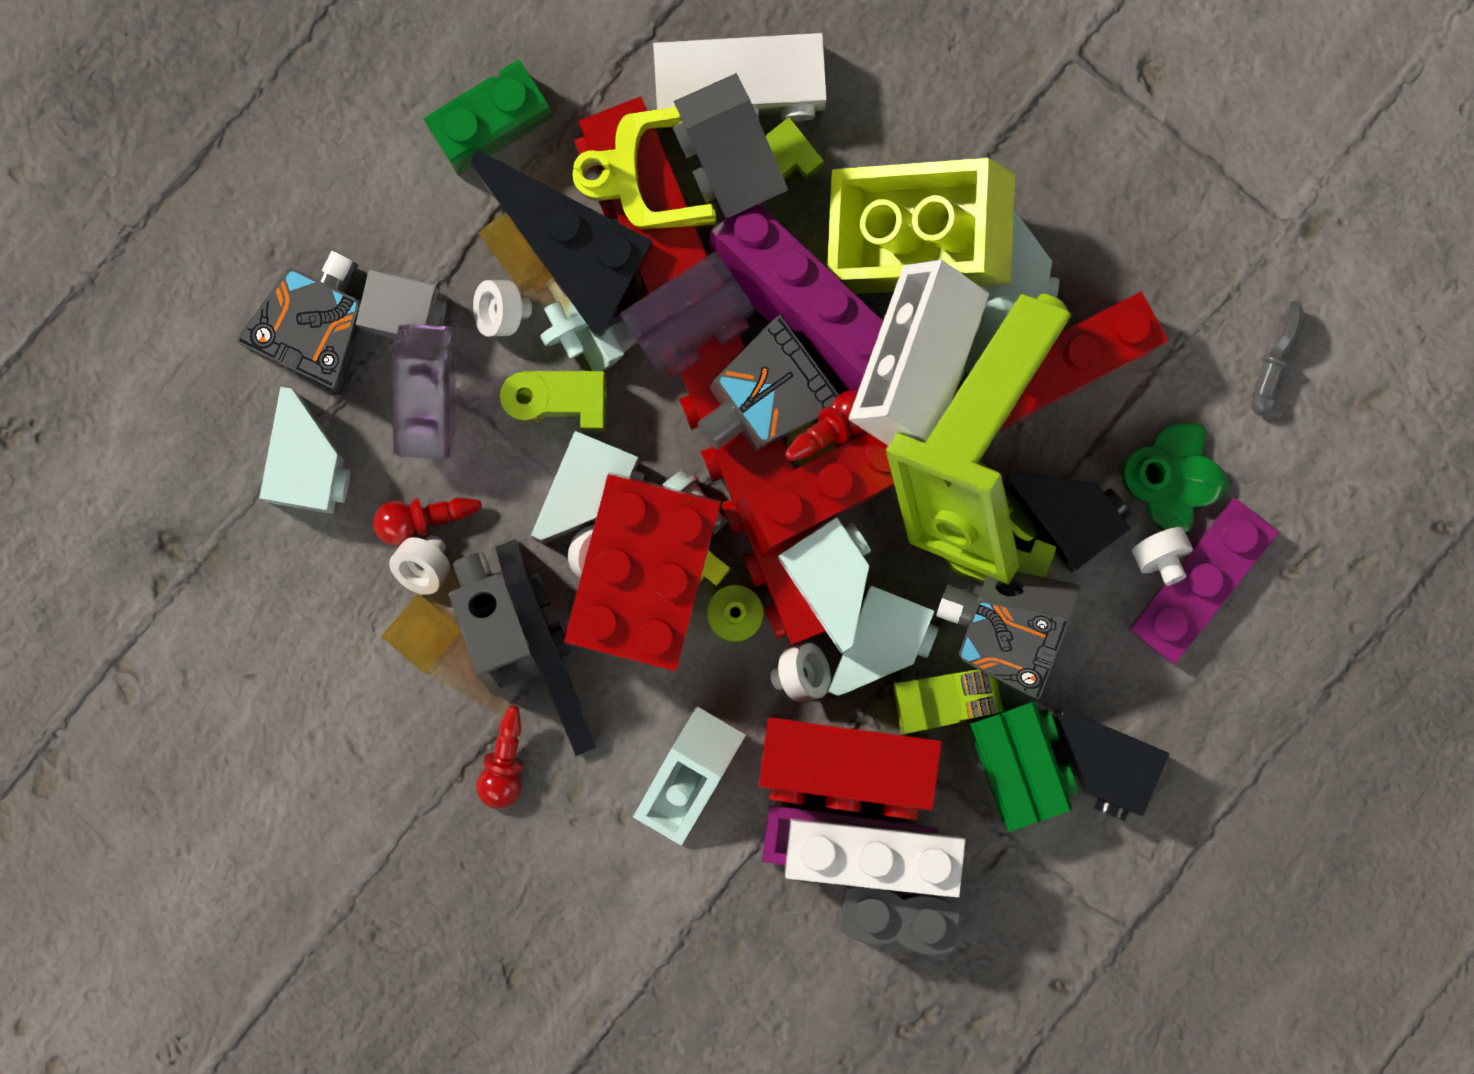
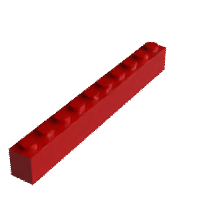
M642 96L579 120L583 137L573 140L578 154L580 155L591 150H615L616 132L621 119L627 114L647 111ZM655 128L647 129L640 139L637 153L638 182L646 207L652 212L687 208ZM595 165L587 171L596 168L600 177L605 169L602 166ZM621 199L598 201L604 216L612 220L617 219L618 223L653 241V245L638 271L646 292L638 294L637 298L649 327L657 323L660 324L667 344L658 347L659 353L669 377L681 376L688 396L680 398L679 402L690 429L699 428L697 422L721 406L709 388L710 385L745 348L695 226L639 230L627 218ZM742 433L718 450L714 449L708 442L709 448L700 451L712 482L720 479L724 481L731 500L723 502L721 505L733 534L744 531L752 552L743 555V559L754 586L766 584L773 604L765 607L764 610L776 639L787 636L790 646L825 633L826 630L778 560L780 554L817 531L818 527L761 556L735 507L744 495L794 470L791 460H788L785 456L786 448L783 441L780 440L757 452L750 446Z

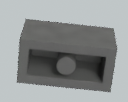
M737 73L674 101L682 122L672 127L686 158L697 154L702 167L692 172L706 203L717 198L725 218H728L788 191L751 100Z

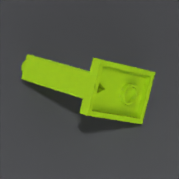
M1020 294L926 442L923 443L897 432L886 449L909 543L1008 585L1019 568V562L1002 477L1000 473L978 465V462L1071 317V313L1067 310L1064 303L1049 294H1039L1037 298Z

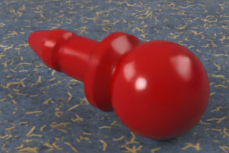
M849 390L839 394L832 402L831 407H825L819 411V422L809 428L806 433L796 437L786 451V458L793 461L809 457L817 449L823 448L830 442L843 445L850 439V436H859L867 432L849 420L858 391Z
M419 498L413 499L410 505L402 501H390L383 504L376 511L373 519V528L381 541L388 545L399 546L404 540L414 537L415 534L421 537L428 536L426 529L428 525L436 526L449 523L451 520L465 519L480 510L482 503L478 499L454 498L449 502L440 501L422 507Z
M514 705L508 708L499 724L498 732L500 734L496 738L494 753L484 756L483 764L486 768L479 774L476 782V792L483 804L493 809H504L511 806L518 799L521 791V781L518 773L522 771L523 762L516 757L519 744L518 736L521 734L522 726L519 708Z

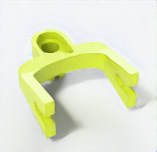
M676 107L625 115L617 128L615 150L586 151L580 154L574 162L573 180L580 193L593 201L621 199L627 218L639 230L717 224V215L715 210H713L712 204L652 212L643 201L637 174V153L640 139L647 129L672 127L681 123L682 120ZM595 165L604 167L605 170H603L598 179H586V172L590 167Z

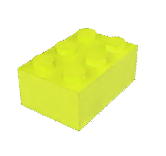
M990 158L832 169L827 269L855 294L894 292L904 265L944 260L980 287L1011 286L1015 173Z

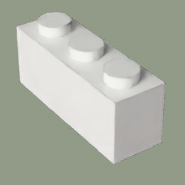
M822 33L653 43L657 109L676 107L674 104L675 100L737 73L751 100L758 119L759 115L781 113L783 121L788 117L793 122L806 121L815 118V111H825L826 85Z
M944 260L904 265L849 420L888 446L897 432L925 443L952 402L957 386L963 378L964 366L974 337L980 329L982 314L989 293Z
M791 818L785 878L959 898L965 839L959 836Z

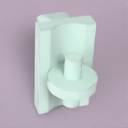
M554 282L549 286L556 302L544 309L553 327L546 330L540 336L545 347L561 342L570 359L583 353L592 371H606L624 355L625 351L642 338L634 318L628 313L612 320L602 340L596 338L557 284Z

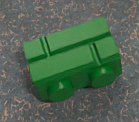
M520 59L500 70L498 78L490 76L424 117L423 120L456 175L459 176L472 168L469 161L476 149L491 156L551 119L552 115L543 95Z
M1034 701L968 724L1005 831H1015L1073 810L1070 797L1078 795V789L1068 763L1057 764L1051 743L1059 741V735L1049 709L1039 711Z

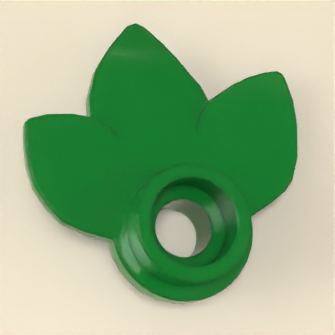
M1181 423L1163 428L1151 446L1134 450L1128 455L1123 464L1122 482L1125 489L1136 500L1145 502L1152 522L1162 530L1182 527L1186 534H1190L1194 524L1193 507L1215 503L1229 490V481L1222 468L1210 458L1201 456L1207 437V430L1201 425ZM1149 464L1155 466L1158 473V480L1155 484L1150 483L1145 475Z

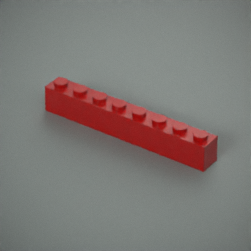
M1141 291L1061 332L997 433L1150 355L1167 343L1169 340L1143 292ZM963 383L957 386L954 397L963 385ZM867 432L744 495L735 507L761 556L895 487L886 453L888 445Z

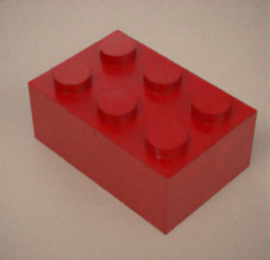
M613 472L608 473L564 642L676 672L721 501Z
M768 717L758 786L769 788V800L803 804L804 793L825 796L824 806L827 808L860 812L862 801L882 804L881 814L885 816L918 820L919 809H933L942 741Z

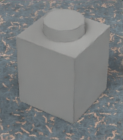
M369 270L356 325L362 332L427 347L430 334H440L446 312V302L438 301L440 292L433 284Z

